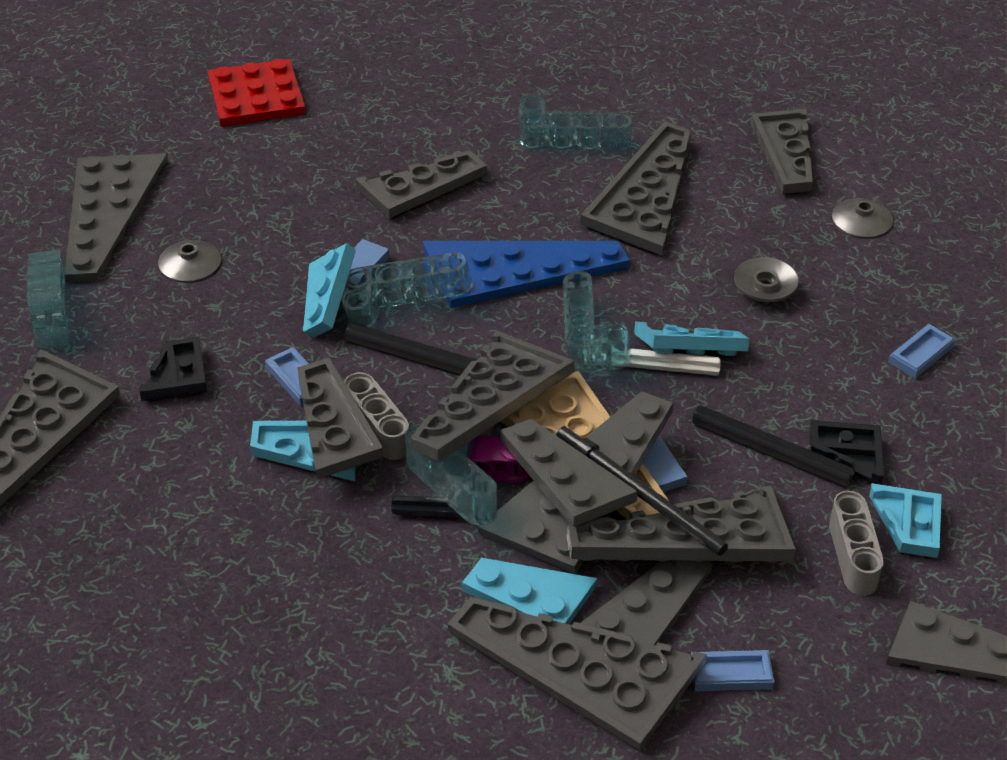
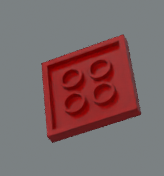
M275 59L270 62L247 63L242 66L219 67L207 70L221 127L305 115V105L290 59Z

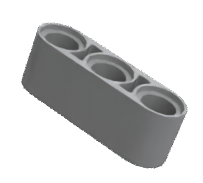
M361 372L349 375L344 380V383L381 443L383 457L389 460L402 459L408 454L410 449L409 423L372 376Z
M843 491L834 498L829 528L847 589L857 595L866 596L875 592L878 587L884 564L883 556L865 498L854 491Z

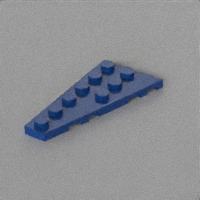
M422 241V250L450 308L628 269L630 261L618 241Z

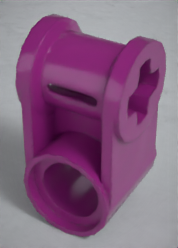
M478 435L468 442L464 473L470 480L477 482L523 483L531 478L503 445L500 437ZM515 464H517V474L514 473Z

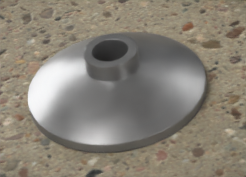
M854 198L844 200L837 204L832 212V220L835 226L842 232L857 238L869 239L883 236L889 232L893 225V217L890 211L882 204L869 199Z
M186 240L166 248L159 257L158 266L161 273L170 280L183 283L197 282L210 277L219 269L221 254L214 245L208 242Z
M757 257L748 259L737 267L734 282L739 291L751 299L762 302H777L785 300L795 293L798 287V276L790 265L781 260Z

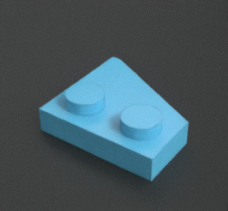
M872 483L869 497L899 552L937 558L940 549L942 494Z

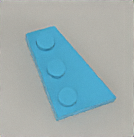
M347 243L335 250H330L326 255L309 264L303 332L310 337L315 338L333 328L356 249Z
M635 321V335L654 348L653 351L656 353L672 354L674 349H685V352L688 354L703 355L705 350H716L717 354L734 356L736 351H748L749 338L739 331L695 328L694 333H689V330L686 328L668 324L664 325L663 330H653L647 326V322Z
M253 421L250 443L251 456L315 471L306 421ZM356 467L332 474L331 476L355 481Z
M481 558L462 582V591L476 598L515 607L517 612L537 617L539 613L553 616L554 621L566 624L572 622L597 587V578Z

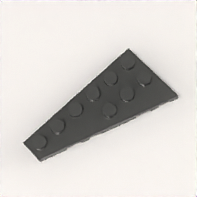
M664 121L581 214L580 224L662 255L690 140V130Z
M167 153L121 154L116 156L77 158L64 274L66 283L99 281L113 257L112 252L117 243L120 244L123 240L127 226H131L148 197L147 192L151 185L157 182L159 178L158 173L168 163Z
M496 330L492 335L491 344H485L480 350V358L476 361H471L451 386V394L448 398L443 397L439 401L436 413L428 415L411 436V450L439 462L574 373V360Z
M42 349L39 350L35 366L32 370H27L23 377V386L18 393L12 395L0 415V507L120 396L117 385Z
M641 391L586 438L596 443L600 448V452L635 476L674 411L673 402ZM532 481L478 526L479 534L573 574L578 572L584 562L581 559L570 558L566 538L567 527L570 523L535 481ZM610 512L595 519L610 517L613 512Z
M772 486L761 487L759 494L746 496L747 494L744 491L731 494V499L723 501L709 497L674 504L728 543L727 550L721 556L711 551L661 513L646 515L643 510L631 512L630 519L620 521L605 517L590 520L575 527L568 524L566 535L570 558L584 561L601 559L620 561L656 560L660 562L668 560H692L694 562L765 561L776 563L778 561L793 562L796 549Z
M472 596L469 597L447 623L450 633L639 751L642 750L707 662V654L693 651L692 654L672 650L671 645L659 642L655 646L635 641L631 635L573 622L570 625L554 621L553 616L541 613L537 617L517 612L515 607Z

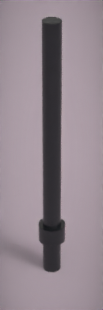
M562 426L557 431V437L637 490V496L711 551L718 556L725 553L728 543L600 452V448L589 438H581L566 426Z

